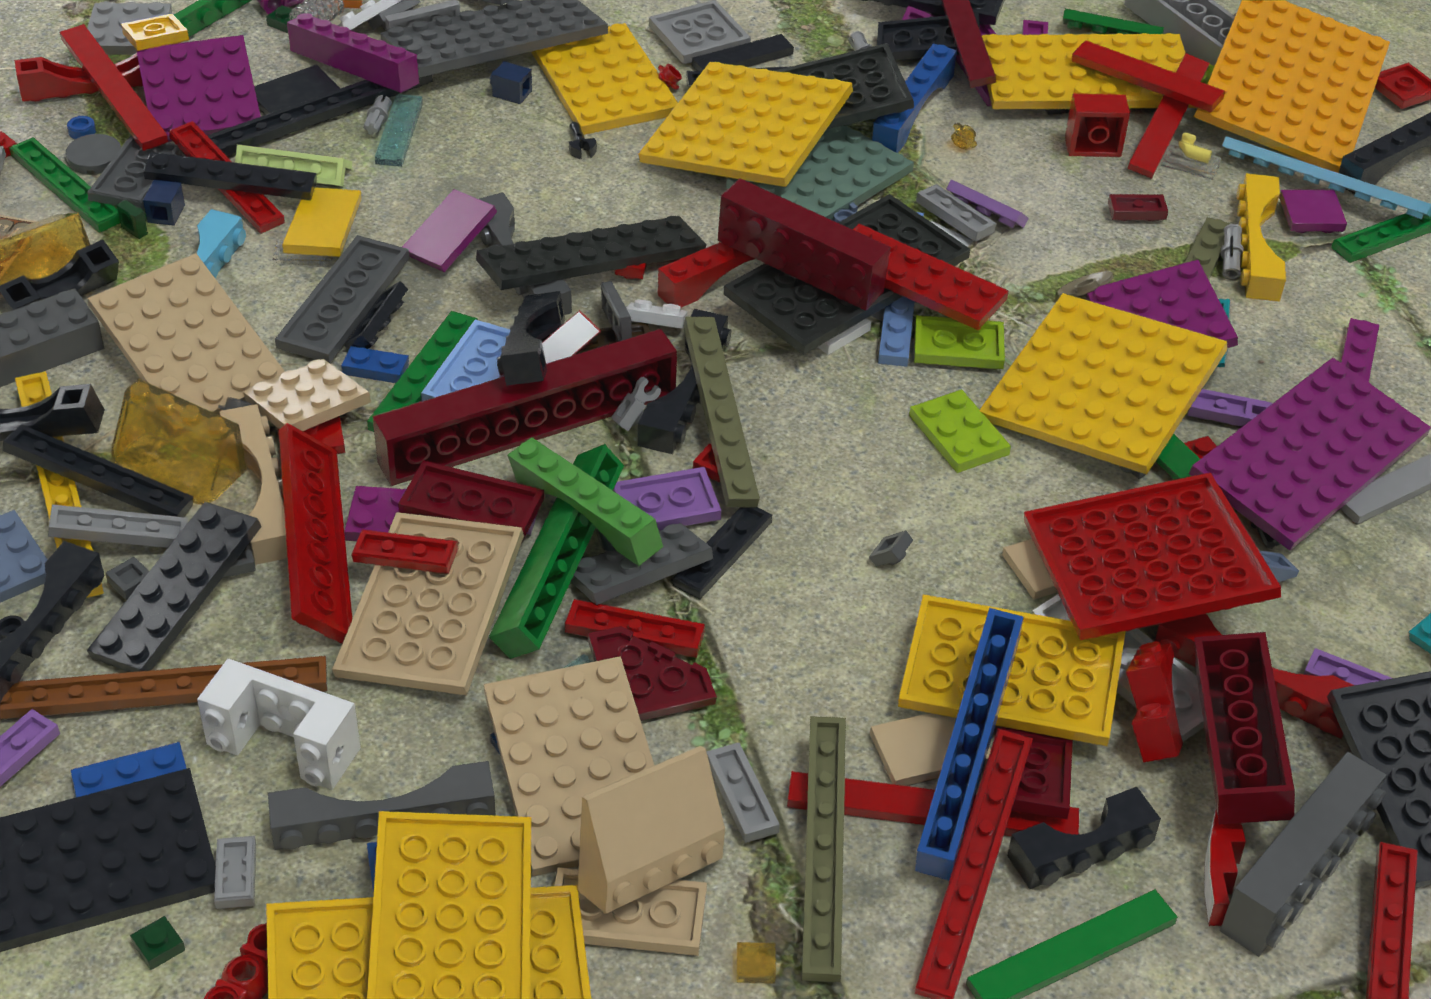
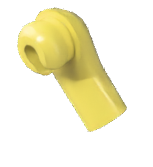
M1184 132L1181 141L1179 140V147L1182 152L1190 159L1208 164L1212 151L1194 145L1196 136Z

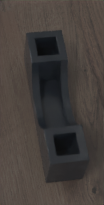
M103 239L78 250L63 268L47 277L29 279L22 275L0 285L1 313L9 312L74 288L80 296H83L117 280L119 260Z
M1136 786L1106 798L1100 819L1101 826L1096 830L1085 834H1067L1057 831L1042 822L1012 834L1007 857L1029 889L1040 885L1048 886L1055 883L1059 878L1073 872L1082 873L1090 868L1091 865L1104 860H1115L1124 852L1134 848L1142 849L1149 846L1155 841L1161 818Z

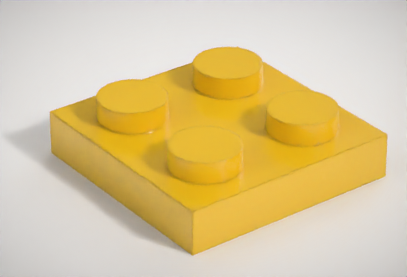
M173 14L121 24L123 35L137 51L189 40L188 30Z

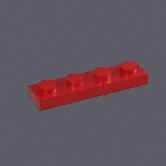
M576 599L573 600L565 621V633L588 637V633L622 626L632 631L634 637L649 644L653 641L676 654L695 658L698 656L705 633V624L603 604L596 605L592 602Z

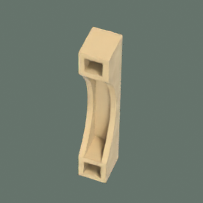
M257 404L220 411L228 454L249 467L262 485L258 501L249 516L258 518L262 526L250 541L255 565L287 559L284 502L282 501L283 484L282 479L277 480L276 478L281 476L278 458H271V455H276L272 436L266 437V434H270L267 416H260Z

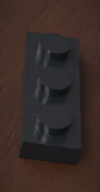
M401 281L382 292L344 346L348 350L351 346L369 349L378 340L376 334L391 322L390 314L396 312L404 303L402 298L408 291V288Z

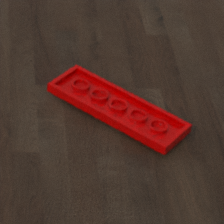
M858 224L853 229L891 247L884 288L969 327L979 330L1008 298L1009 290L910 247L894 238L861 224Z

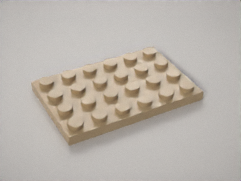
M197 253L88 297V305L179 433L219 416L220 411L223 410L219 409L218 406H225L227 397L245 401L244 390L252 388L258 382L269 381L279 377L285 372Z
M396 512L388 533L457 541L458 551L449 574L375 565L332 668L334 676L337 678L467 696L524 537L521 527Z
M621 656L484 684V695L516 816L531 817L532 877L555 872L558 867L573 868L579 866L582 796L654 766Z

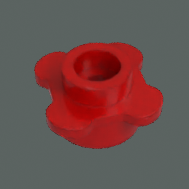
M666 64L665 67L659 65L658 70L660 73L658 78L664 81L668 88L672 87L674 90H678L679 86L677 83L682 79L680 72L671 64Z

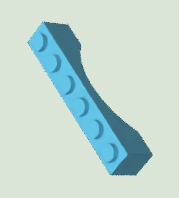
M211 209L197 225L200 239L197 255L216 278L218 272L225 263L230 261L238 247L243 245L246 231L243 229L242 217Z

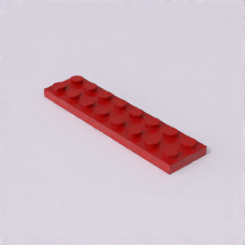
M286 423L279 429L292 620L343 644L353 618L337 450Z

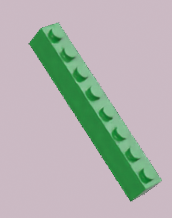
M606 444L578 454L573 465L612 491L624 468L623 463ZM556 498L489 635V638L509 659L540 649L596 528L582 513L560 498Z

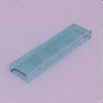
M396 94L375 154V165L403 166L423 106L421 96Z

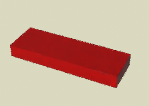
M362 529L351 556L353 562L449 574L458 551L457 541Z

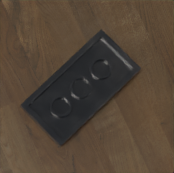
M974 13L980 30L979 13ZM946 16L878 22L877 45L888 43L895 60L923 58L932 44L945 45L948 48L957 50Z

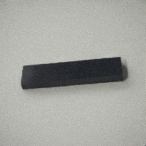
M782 34L693 57L692 66L697 71H703L709 62L749 67L790 56L794 52V46Z
M740 507L707 541V544L712 547L713 559L677 573L673 577V586L701 599L772 523L773 515L758 507Z

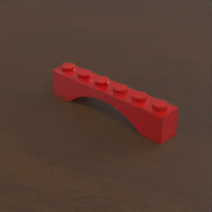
M137 53L115 64L131 87H143ZM44 57L14 60L22 102H36L54 97L65 98L70 95L93 94L99 91L82 68L55 63Z
M719 242L658 268V296L665 303L679 305L682 308L698 301L706 290L723 275L755 258Z
M1202 614L1159 624L1155 641L1160 642V645L1171 643L1174 657L1195 667L1194 637L1222 634L1214 626L1209 616ZM1272 667L1280 709L1342 739L1344 734L1327 696L1331 690L1355 685L1334 675L1313 676L1295 674Z

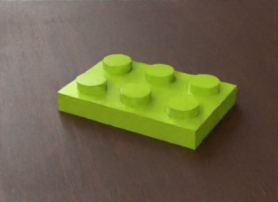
M916 315L914 363L1004 369V322L987 321L979 330H976L952 318Z
M962 389L910 407L909 416L956 473L1010 455L1011 445L987 417L979 411L980 409Z

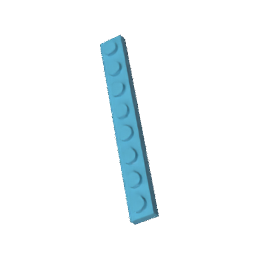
M1228 136L1225 137L1222 146L1229 149L1228 155L1243 160L1246 155L1254 158L1253 163L1268 168L1269 164L1279 166L1278 171L1293 176L1294 172L1304 175L1303 180L1318 185L1321 180L1330 183L1329 189L1341 193L1348 189L1355 192L1354 197L1370 202L1371 197L1381 200L1380 206L1396 210L1397 206L1408 209L1406 214L1418 219H1422L1423 215L1431 217L1430 203Z

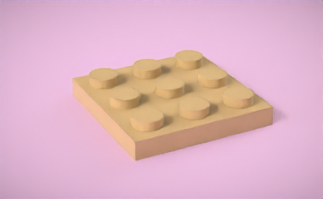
M325 359L310 361L304 367L283 372L279 377L269 381L258 382L252 388L243 391L245 401L252 403V405L257 404L260 414L262 416L266 415L267 420L279 429L286 423H289L299 430L305 431L371 403L369 391Z

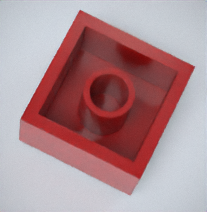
M1072 94L1065 133L1068 156H1122L1130 117L1126 95Z

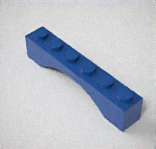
M932 44L905 81L913 97L914 108L901 113H892L878 117L873 126V141L879 142L888 149L899 153L905 145L914 121L927 98L937 88L945 89L954 77L957 50L948 48L945 45Z

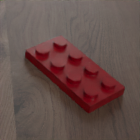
M423 460L400 499L398 508L399 513L521 527L524 540L544 501V490Z

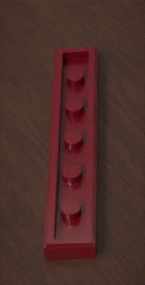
M941 0L970 88L996 83V75L970 1Z

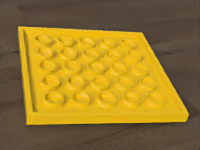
M709 62L638 153L640 162L786 187L853 92L852 82L797 75L790 72L749 68L742 65L736 66L720 62Z
M1062 293L979 411L994 425L1147 475L1226 353L1227 341Z

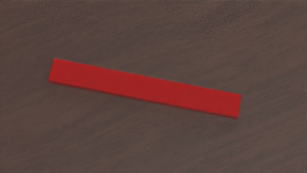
M82 24L59 32L63 43L140 148L145 151L169 142L166 132L87 27Z
M997 729L918 978L915 994L930 999L955 998L1033 738Z
M792 771L787 807L807 810L808 773ZM845 778L844 815L925 825L935 789ZM1070 807L1068 819L1011 811L1004 836H1012L1016 832L1042 822L1063 833L1079 834V808Z

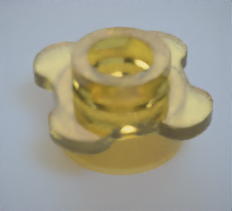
M960 123L953 125L955 131L951 135V139L957 147L968 149L969 147L975 148L977 146L975 141L976 132L968 125L962 126Z

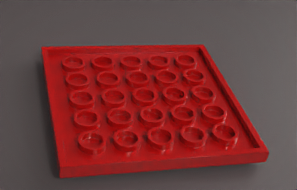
M1211 472L1024 512V523L1080 640L1097 638L1108 634L1130 631L1136 628L1163 624L1178 619L1281 598L1279 582Z

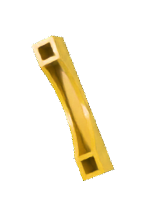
M1246 173L1244 183L1239 184L1237 188L1236 199L1240 200L1237 216L1240 217L1239 226L1242 228L1241 245L1244 248L1241 254L1240 268L1244 269L1242 270L1240 284L1245 286V298L1278 302L1281 300L1286 282L1285 261L1277 256L1267 245L1261 232L1262 224L1275 214L1280 195L1279 177Z

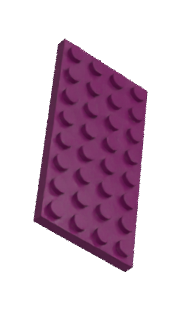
M1332 357L1192 465L1189 474L1195 476L1211 472L1230 505L1291 551L1424 439L1431 427L1399 405L1394 399L1371 385L1370 382L1364 380L1343 363Z

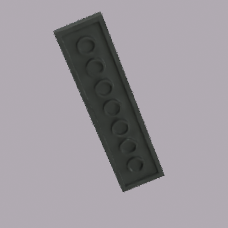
M668 216L663 219L644 220L640 223L620 224L616 227L595 228L592 231L581 233L572 232L563 236L543 237L539 240L527 242L519 241L515 244L504 246H491L486 249L477 250L476 261L500 290L623 269L626 266H639V264L643 263L651 264L684 258L705 249L707 244L680 216Z

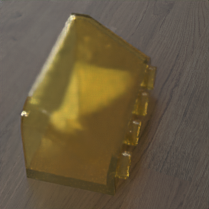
M79 213L56 214L0 234V285L22 275L29 279L47 277L63 268L78 250L89 246L90 242Z
M137 379L125 390L111 447V454L115 464L194 496L193 503L201 505L204 502L211 503L215 501L247 471L239 424L140 379Z

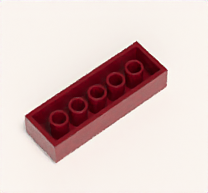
M741 178L721 195L717 241L865 311L884 292L890 246Z
M1266 632L1194 637L1195 668L1218 823L1234 824L1291 820L1295 816V788Z

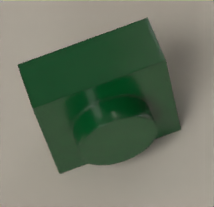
M281 5L266 16L267 25L288 33L287 22L297 18L302 13Z
M127 200L118 203L117 210L121 228L138 239L146 236L148 231L145 212Z
M165 916L130 935L133 946L150 970L185 951L184 942Z

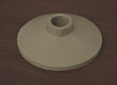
M1110 271L1089 274L1067 283L1057 293L1059 297L1064 293L1087 300V293L1095 291L1101 285L1108 284L1114 276Z

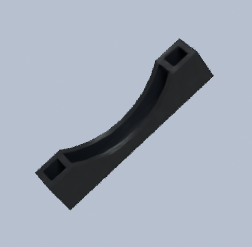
M1431 112L1343 156L1338 173L1376 185L1404 157L1416 150L1431 146Z
M560 291L526 295L522 305L519 306L518 314L514 317V324L510 326V334L506 336L505 346H502V353L500 357H497L498 372L500 376L504 375L506 386L544 381L547 365L542 339L554 333L565 322Z
M694 309L690 317L715 318L722 349L723 346L727 347L732 332L731 329H728V316ZM686 335L685 351L691 361L690 371L674 390L647 404L638 422L639 447L673 455L678 443L682 444L684 442L687 423H692L694 420L696 404H701Z
M91 384L60 386L52 395L40 402L25 407L0 409V441H4L21 424L51 437L98 433L105 409Z
M64 541L44 563L46 578L38 605L18 629L0 641V703L9 689L20 681L30 664L41 656L45 646L51 639L61 632L71 615L81 608L84 600L92 590L101 584L105 575L98 552Z

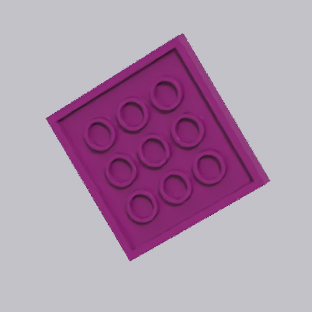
M243 35L162 45L137 51L147 108L166 132L169 142L172 141L169 137L170 130L191 121L206 135H210L261 117Z
M1199 260L1101 285L1095 291L1089 292L1086 295L1087 300L1227 341V348L1238 346V336Z

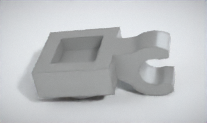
M644 377L637 381L634 391L631 394L628 392L611 417L627 431L632 426L638 424L644 412L643 409L646 407L644 403L657 399L661 393V389L656 385L650 392L645 393L644 387L647 385L648 380Z

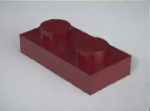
M1109 194L1108 207L1112 220H1167L1168 208L1163 194Z

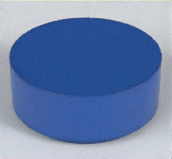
M77 116L67 123L69 136L73 139L96 133L95 122L88 116Z

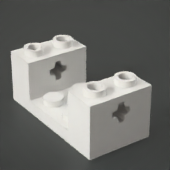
M231 659L225 661L197 698L207 745H210L217 751H226L238 756L260 725L269 731L281 732L292 736L295 742L300 778L312 786H322L333 790L360 750L355 703Z

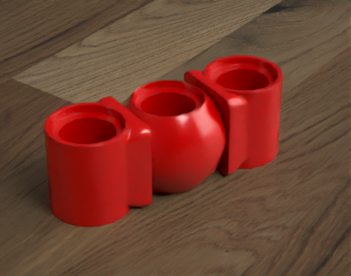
M267 923L260 924L249 932L247 943L240 947L241 956L234 957L225 965L221 979L216 981L215 987L206 993L204 999H262L267 994L268 958L267 950H264L267 948ZM246 978H251V979H249V980H247V981H241V980L246 979Z

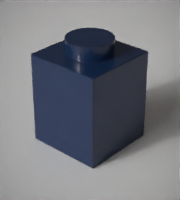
M503 61L496 70H493L490 76L492 96L521 104L532 92V69Z
M160 180L152 182L143 199L147 223L175 226L185 206L181 183Z

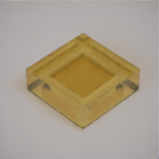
M737 942V983L775 984V943Z

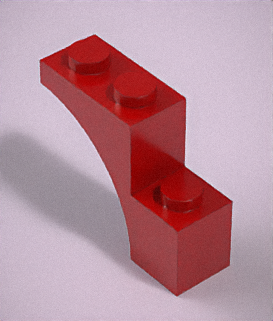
M1154 641L1141 645L1126 671L1137 708L1132 726L1143 763L1177 757L1183 746L1173 697L1172 664L1175 655L1171 643L1160 645V642Z

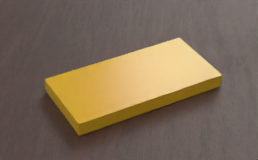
M315 188L311 200L301 199L283 241V253L340 257L362 199L361 190Z

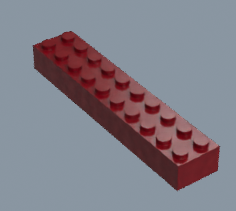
M658 329L547 363L544 381L506 386L505 377H501L372 416L377 463L390 486L412 480L423 460L454 467L520 446L531 437L539 440L612 417L628 392L631 394L634 391L636 383L641 377L648 380L647 385L644 387L645 393L650 392L655 385L661 389L657 399L676 388L677 350L662 329ZM646 401L644 405L647 406V404L652 401Z

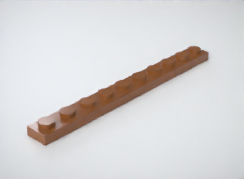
M326 656L242 663L322 692L328 691ZM223 664L19 681L4 695L0 703V719L21 718L31 709L44 716L198 702L197 698Z

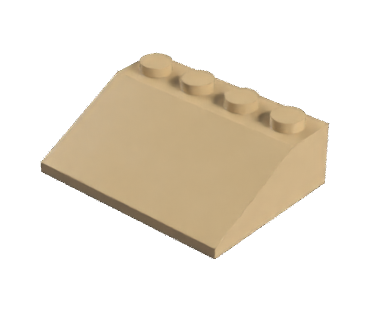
M696 747L582 796L578 891L605 914L723 858L725 826L707 752L704 747Z

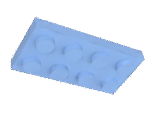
M475 319L422 391V401L504 377V375H499L497 357H500L502 353L501 349L502 346H505L506 336H509L510 329Z

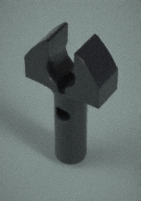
M572 122L569 125V129L574 141H569L570 154L575 158L582 159L581 148L589 152L590 158H592L597 152L595 138L585 139L579 124Z

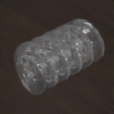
M304 0L291 10L289 18L291 21L300 14L308 13L318 19L331 22V20H334L344 12V3L342 0Z

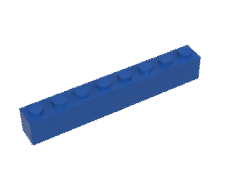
M989 608L917 849L916 872L950 881L1016 655L1024 616Z

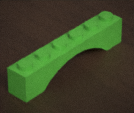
M531 437L507 455L518 484L543 489L544 494L555 496L570 504L597 527L617 552L636 565L640 566L663 548L655 518Z

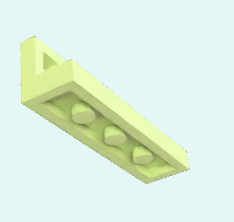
M238 144L235 163L316 173L318 184L341 187L344 185L345 169L352 170L353 162L344 158Z

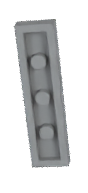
M52 505L48 537L168 548L187 525L188 518Z

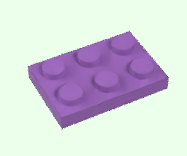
M705 467L618 481L613 489L615 493L655 518L658 530H664L666 526L681 523L684 526L721 520V508Z

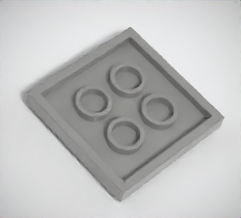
M716 0L649 17V27L682 64L692 63L693 57L751 42V37Z
M104 1L95 3L87 29L106 54L134 55L137 51L123 35L121 24L172 14L171 3L161 2L111 3Z

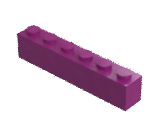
M308 13L300 14L297 18L287 22L290 51L400 93L419 84L417 54L406 51L405 48L395 47L383 40L373 39L366 34L351 31L347 27H340L328 20L313 17Z

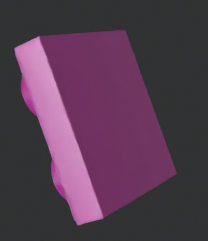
M1335 190L1280 191L1279 199L1290 231L1305 233L1307 231L1333 233L1346 230L1347 222Z

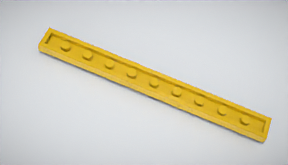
M46 371L15 378L22 407L40 402L52 395ZM63 436L54 437L64 442ZM36 465L49 519L52 505L81 507L75 481ZM54 537L56 548L66 541L93 551L91 541ZM102 583L94 588L87 598L104 594Z

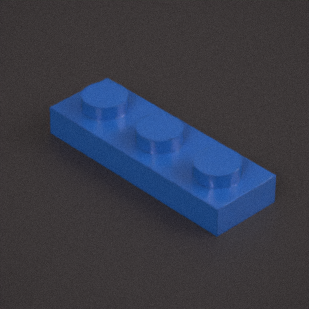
M180 742L71 769L76 797L187 768Z

